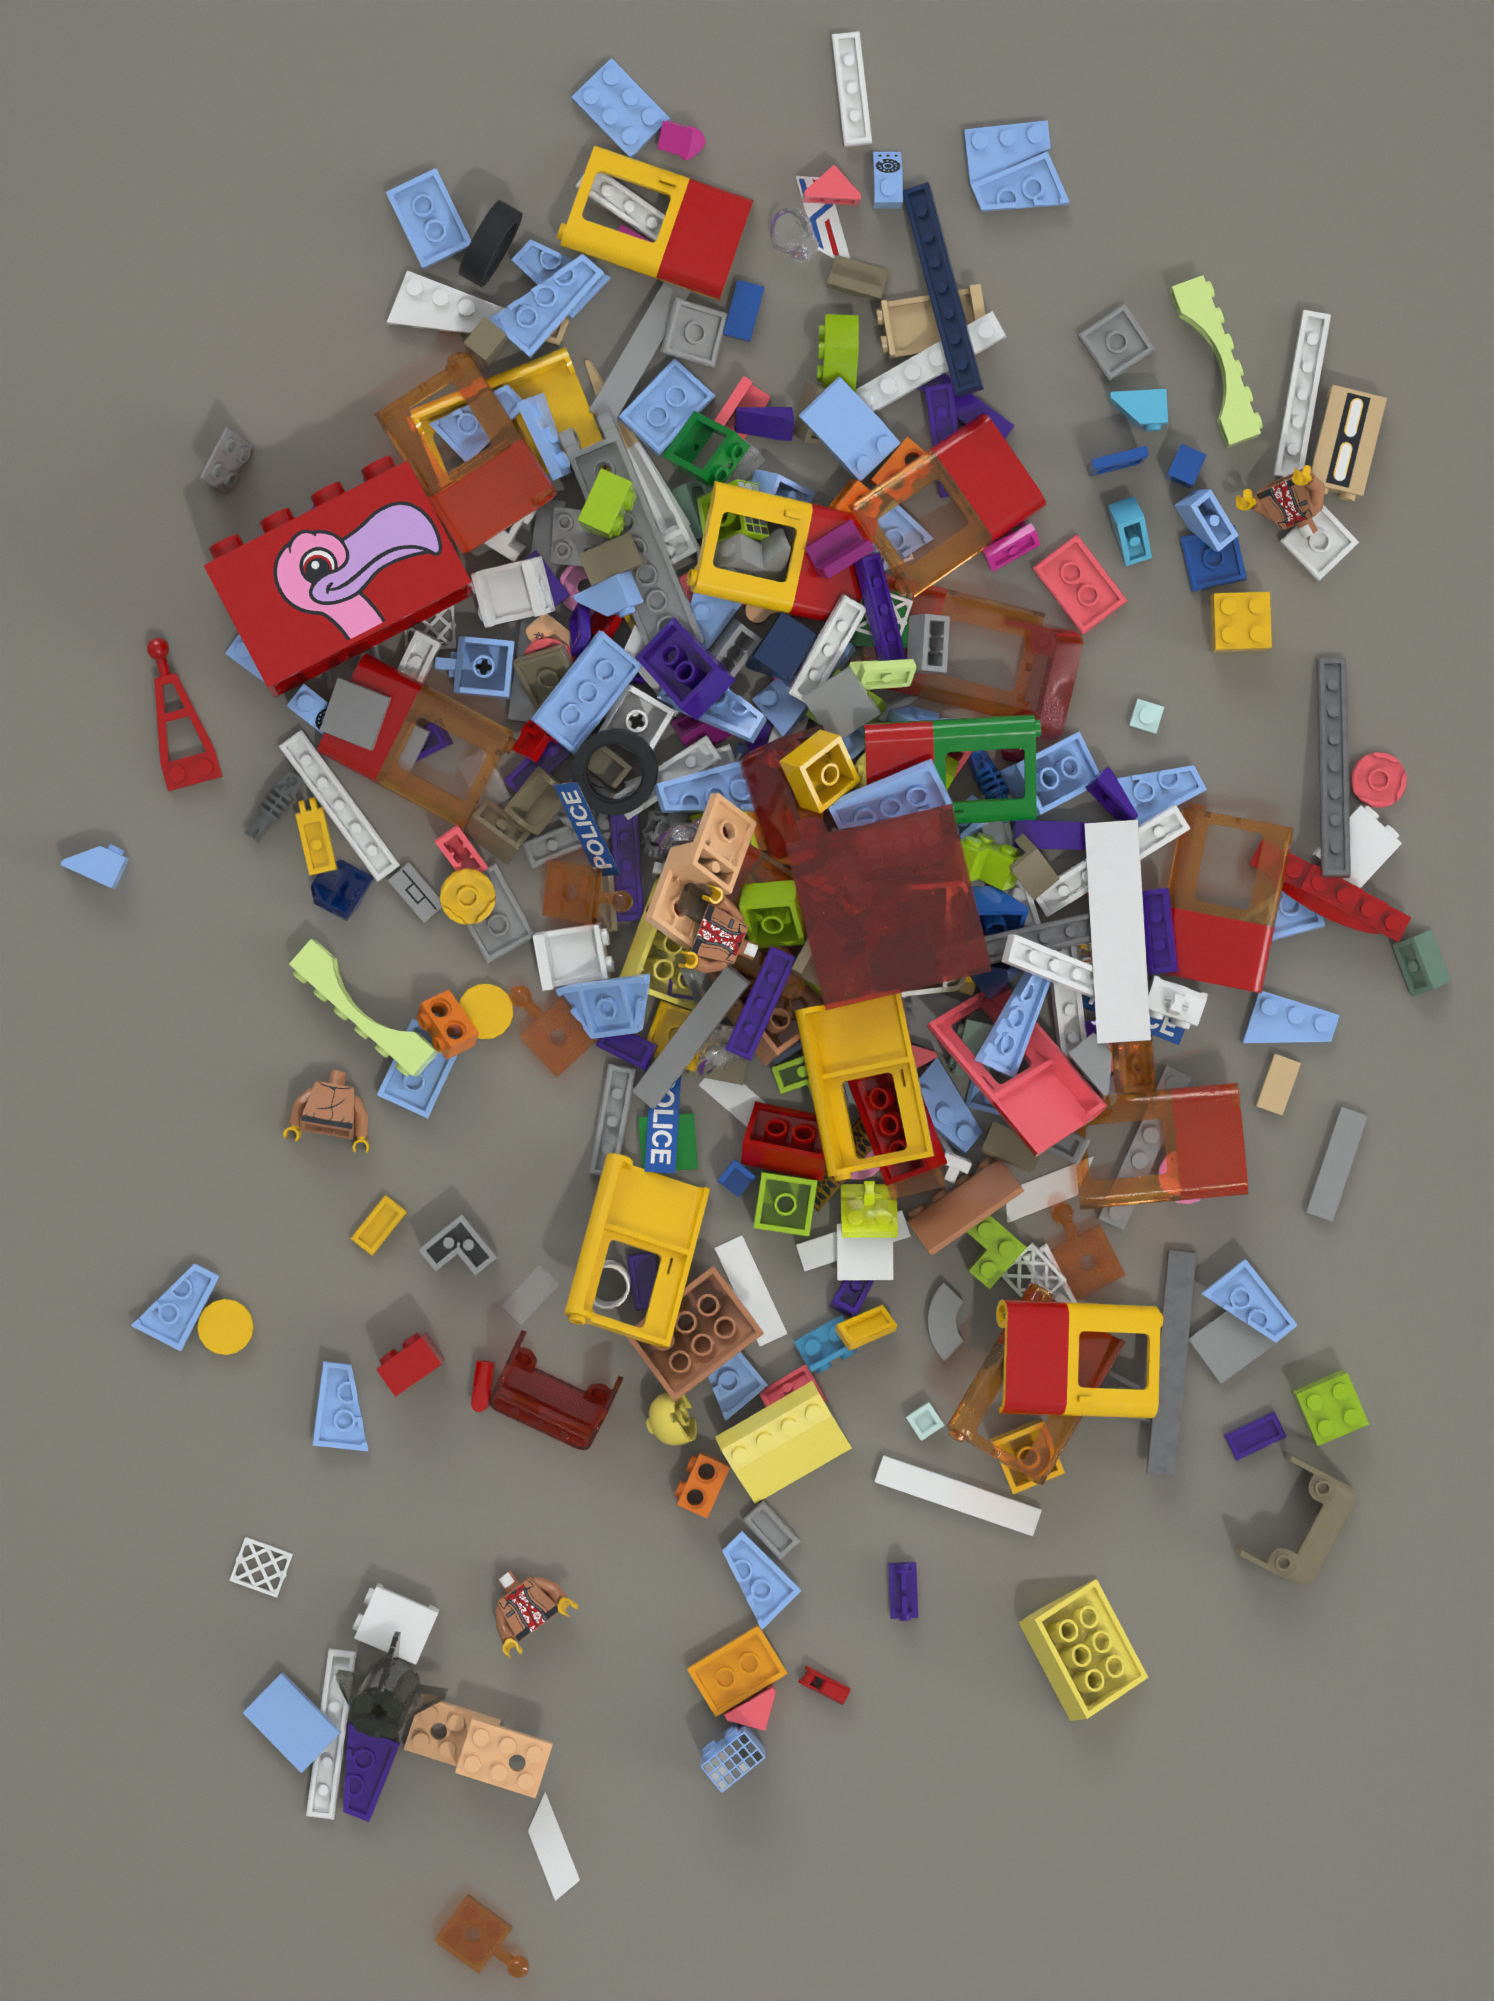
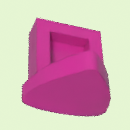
M667 120L662 123L657 149L679 155L681 159L687 161L702 150L706 140L699 129Z

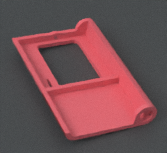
M1009 989L989 1000L981 991L928 1023L927 1028L1036 1157L1095 1119L1108 1105L1037 1021L1023 1056L1029 1064V1068L1003 1084L997 1083L982 1064L974 1061L975 1055L952 1029V1025L979 1009L983 1010L995 1023L1013 993Z

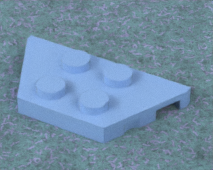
M649 973L564 985L555 989L559 997L563 995L573 1007L570 1012L576 1020L581 1022L583 1029L591 1039L634 1034L643 1030L650 983Z

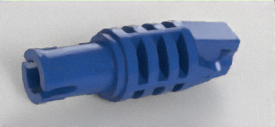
M984 750L971 753L967 761L975 781L978 782L977 784L981 788L982 794L985 795V799L1009 798V789Z

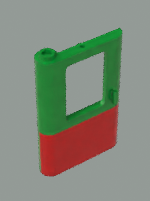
M1034 714L863 724L866 786L932 758L946 788L945 757L947 753L1023 749L1025 792L1022 797L952 801L953 809L944 810V808L932 810H941L942 825L1036 820V737H1041L1040 720H1035Z

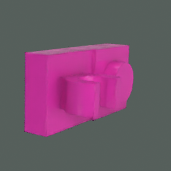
M1024 521L1019 524L1020 530L1016 532L1010 530L1007 532V537L1005 536L1000 540L991 542L986 548L982 549L986 563L992 572L1041 545L1037 532L1031 523L1026 526Z

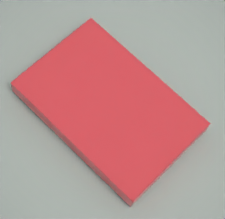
M1075 535L1032 568L1082 635L1127 602V599L1078 535Z

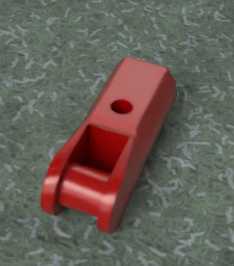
M476 1361L474 1388L471 1398V1407L476 1412H482L489 1407L495 1362Z
M806 1665L805 1670L807 1671L802 1679L799 1678L798 1682L843 1705L851 1688ZM816 1676L823 1679L819 1687L812 1684Z

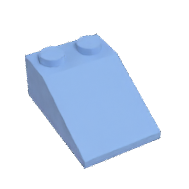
M838 377L799 415L842 468L860 482L900 444L899 440L841 377Z
M1080 731L1036 752L1037 816L1087 791L1085 786L1099 773ZM1024 759L1000 771L1013 798L1022 797L1025 792Z

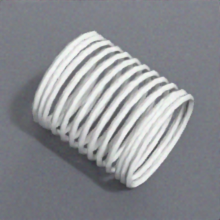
M605 1260L603 1268L616 1269L624 1276L626 1292L614 1301H603L595 1296L593 1305L602 1309H612L620 1306L626 1300L631 1287V1277L628 1270L621 1263L614 1260Z

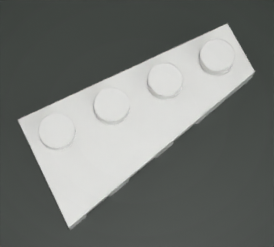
M407 271L387 324L411 326L412 328L436 329L444 332H460L470 335L483 318L489 319L505 308Z

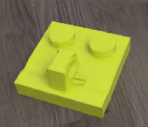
M864 1181V1184L841 1185V1238H898L897 1184L886 1186V1184H875V1181Z

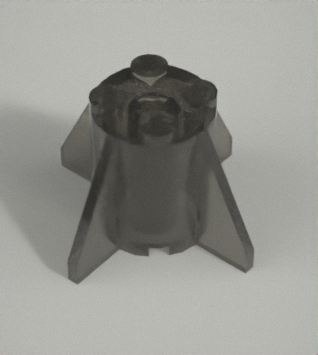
M395 1631L387 1657L380 1658L378 1662L371 1665L366 1674L340 1669L336 1673L337 1684L351 1710V1718L354 1722L353 1727L359 1733L375 1738H393L403 1727L406 1719L437 1704L447 1696L448 1689L420 1684L419 1675L410 1668L411 1664L406 1660L398 1658L401 1632Z

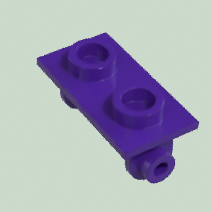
M916 1562L888 1563L890 1619L910 1621L911 1618H918Z

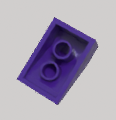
M675 617L635 657L675 704L696 720L736 680L723 664Z

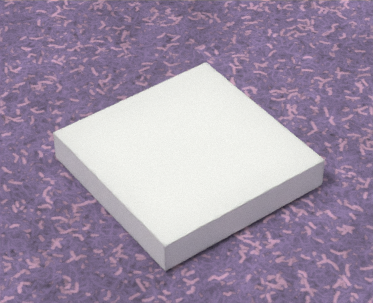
M1324 505L1323 509L1312 518L1318 529L1317 532L1303 538L1296 525L1279 541L1317 582L1359 543Z
M837 1224V1280H894L893 1238H841V1224Z

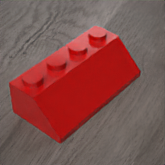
M883 1073L849 1080V1087L875 1156L905 1150L907 1143L893 1075L891 1073ZM924 1098L923 1102L934 1156L879 1167L886 1186L947 1164Z

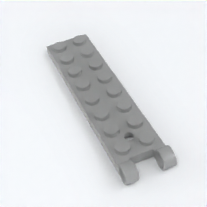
M610 410L597 416L606 439L586 448H581V442L573 427L559 432L561 442L566 450L585 500H587L599 471L604 465L610 468L611 473L633 483L637 500L632 511L627 510L624 515L626 524L621 535L630 533L638 552L643 553L647 561L646 565L631 571L643 603L634 607L635 612L632 615L645 646L673 617L701 644L706 643L629 456L613 412Z

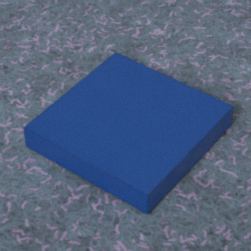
M1147 446L1092 459L1087 465L1088 474L1092 477L1142 464L1149 456Z
M1195 534L1179 538L1191 592L1247 580L1238 536L1219 552H1215Z

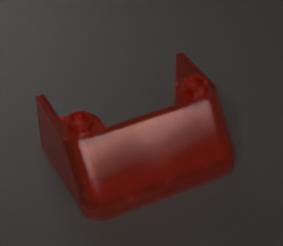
M1003 614V624L1031 630L1029 636L1030 648L1036 654L1048 657L1036 711L1021 709L1013 715L1034 714L1035 720H1040L1041 737H1036V739H1056L1063 733L1083 649V639L1073 629Z
M823 725L780 737L747 752L741 760L742 774L766 849L775 859L789 858L851 839L857 833L856 827L828 834L827 827L820 818L807 817L800 820L788 779L779 762L800 746V743L805 742L817 731L824 730Z
M521 1330L489 1398L490 1406L495 1411L579 1450L589 1449L609 1412L624 1377L618 1376L612 1389L601 1383L589 1385L586 1391L535 1368L537 1358L534 1353L528 1348L520 1347L527 1333Z

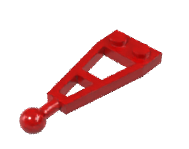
M162 638L150 640L147 645V653L152 659H155L160 677L154 679L160 765L167 790L173 791L223 777L216 749L178 674H171L166 658L169 653L167 641ZM173 683L184 709L166 713L164 685ZM189 717L206 752L170 762L167 722Z

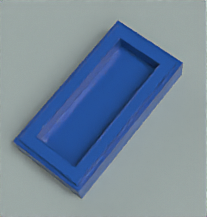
M737 280L723 332L724 336L746 342L751 341L764 292L763 286Z

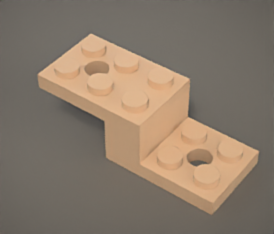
M718 792L710 794L694 841L670 848L645 920L682 948L692 947L708 903L702 899V895L709 897L712 895V889L708 887L709 884L721 888L723 895L732 893L757 822ZM723 826H725L727 838L723 834ZM675 903L677 904V908H678V911H679V915H677V914L675 913V910H674V904H675Z
M421 1694L404 1750L457 1766L455 1771L457 1774L536 1798L553 1743L500 1726V1719ZM436 1723H442L447 1728V1734L444 1737L437 1738L432 1734L431 1727ZM513 1755H521L524 1757L526 1764L521 1769H514L510 1765V1758Z

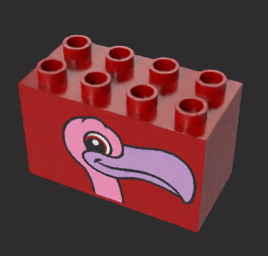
M391 455L380 458L361 470L364 483L345 492L340 481L332 483L310 496L314 509L296 518L290 508L279 510L259 523L263 530V535L244 544L239 534H234L215 543L208 549L213 561L203 566L274 698L473 596L472 582L408 460L396 466Z

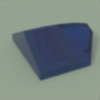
M340 859L336 862L338 870L318 874L310 887L315 905L348 921L359 908L374 877Z

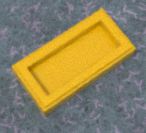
M385 1195L350 1239L373 1256L406 1215L407 1211Z
M882 1304L836 1324L835 1331L847 1349L851 1351L896 1331L898 1325Z

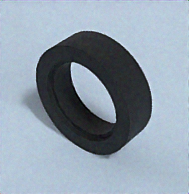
M498 200L489 210L471 240L461 262L459 275L480 287L485 286L508 251L521 223L523 213Z
M607 729L591 736L576 752L571 768L572 782L578 783L589 808L606 815H622L634 811L650 797L658 779V763L652 748L641 736L625 729ZM606 745H621L631 750L637 756L642 768V778L639 787L633 794L621 799H611L601 795L594 789L589 780L588 765L592 755L599 748Z

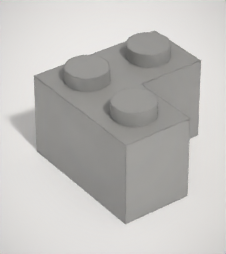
M464 1213L418 1249L435 1271L458 1254L475 1276L499 1256Z

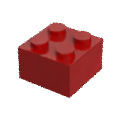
M416 1332L402 1343L404 1348L399 1352L394 1348L378 1360L381 1364L376 1370L395 1397L438 1368L445 1361L426 1332L421 1336Z

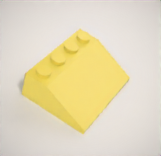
M656 878L620 977L649 973V995L694 1010L697 1006L695 1000L674 998L667 995L669 979L671 978L673 982L672 993L692 996L684 978H681L682 973L678 967V963L686 962V956L680 954V952L688 951L689 948H682L645 920L646 909L652 900L659 878Z
M813 1381L715 1436L722 1453L755 1504L852 1449Z
M1097 1579L1043 1606L1018 1622L1070 1721L1088 1719L1148 1678Z

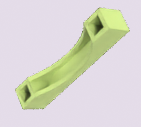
M1204 275L1172 286L1169 294L1178 318L1190 324L1204 337L1219 363L1223 382V398L1217 425L1225 447L1228 448L1258 437L1261 434L1260 429L1263 428L1262 420L1258 412H1253L1250 402H1253V396L1250 388L1243 385L1241 376L1244 375L1240 361L1234 360L1231 350L1234 349L1233 341L1229 333H1224L1222 327L1224 317L1219 307L1215 308L1212 297H1215L1211 282H1206Z
M310 939L289 963L295 969L292 974L304 984L308 981L315 987L313 993L323 1002L329 1000L336 1007L333 1011L346 1021L349 1018L355 1023L354 1030L364 1039L370 1037L377 1044L374 1048L385 1058L390 1055L397 1061L395 1067L408 1077L411 1074L418 1077L439 1053L420 1033L390 1029L375 1022L363 1013L345 989L339 972L337 958L317 940Z

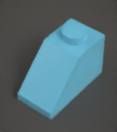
M1166 389L1110 392L1108 395V402L1137 428L1144 427L1145 432L1161 431V426H1166L1168 423Z
M1135 497L1109 504L1108 509L1112 528L1125 566L1151 559L1152 554L1145 517Z

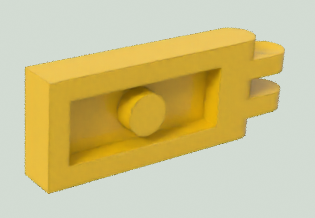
M315 797L309 798L310 810H307L305 800H299L300 812L295 813L309 876L338 870L323 807L318 808Z

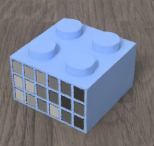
M737 1723L732 1724L724 1731V1738L717 1743L715 1740L711 1741L701 1750L703 1754L700 1756V1767L721 1793L766 1758L765 1747L748 1726L742 1724L738 1726Z

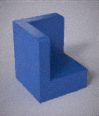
M1181 444L1172 465L1168 468L1165 478L1190 489L1195 483L1206 454Z
M734 1158L717 1182L739 1198L750 1183L754 1181L756 1175Z

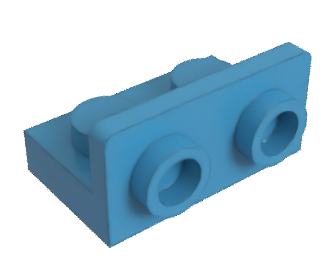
M842 1314L793 1341L810 1372L816 1370L819 1374L832 1366L830 1361L839 1356L844 1360L857 1352L856 1349L849 1351L835 1331L836 1324L845 1321Z

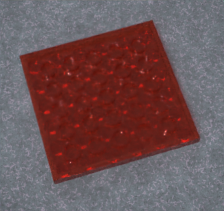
M953 804L786 844L826 1010L992 971Z

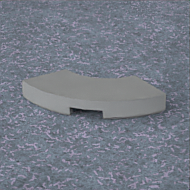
M942 1282L934 1293L929 1305L928 1331L935 1350L946 1361L964 1342L958 1333L956 1325L957 1312L963 1301Z

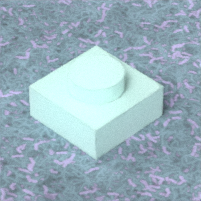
M1137 699L1129 726L1156 734L1164 707Z
M929 1401L905 1416L921 1441L945 1426Z

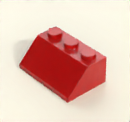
M755 1101L742 1143L741 1164L823 1181L826 1164L816 1114Z

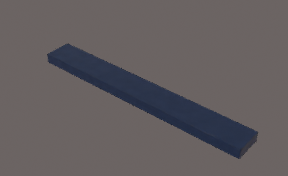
M929 182L903 190V197L956 397L959 398L984 390L933 192Z

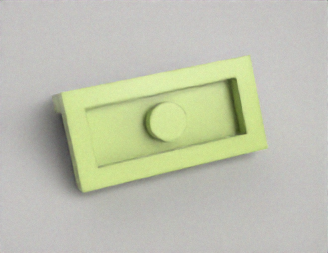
M914 659L856 661L849 664L865 690L910 687L917 668Z

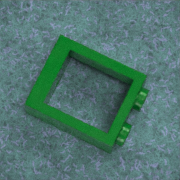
M694 411L662 456L678 471L713 489L714 481L725 483L750 448V445L735 431ZM713 433L724 437L725 439L703 469L691 464Z

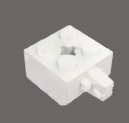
M628 684L605 714V721L598 732L615 728L632 731L641 736L654 751L676 712ZM639 715L642 716V722L645 725L633 729V724L630 721L631 717L637 718Z
M1149 976L1148 998L1150 1017L1158 1020H1163L1164 1016L1171 1018L1170 1024L1183 1029H1189L1190 1025L1198 1026L1208 994L1162 980L1158 976Z

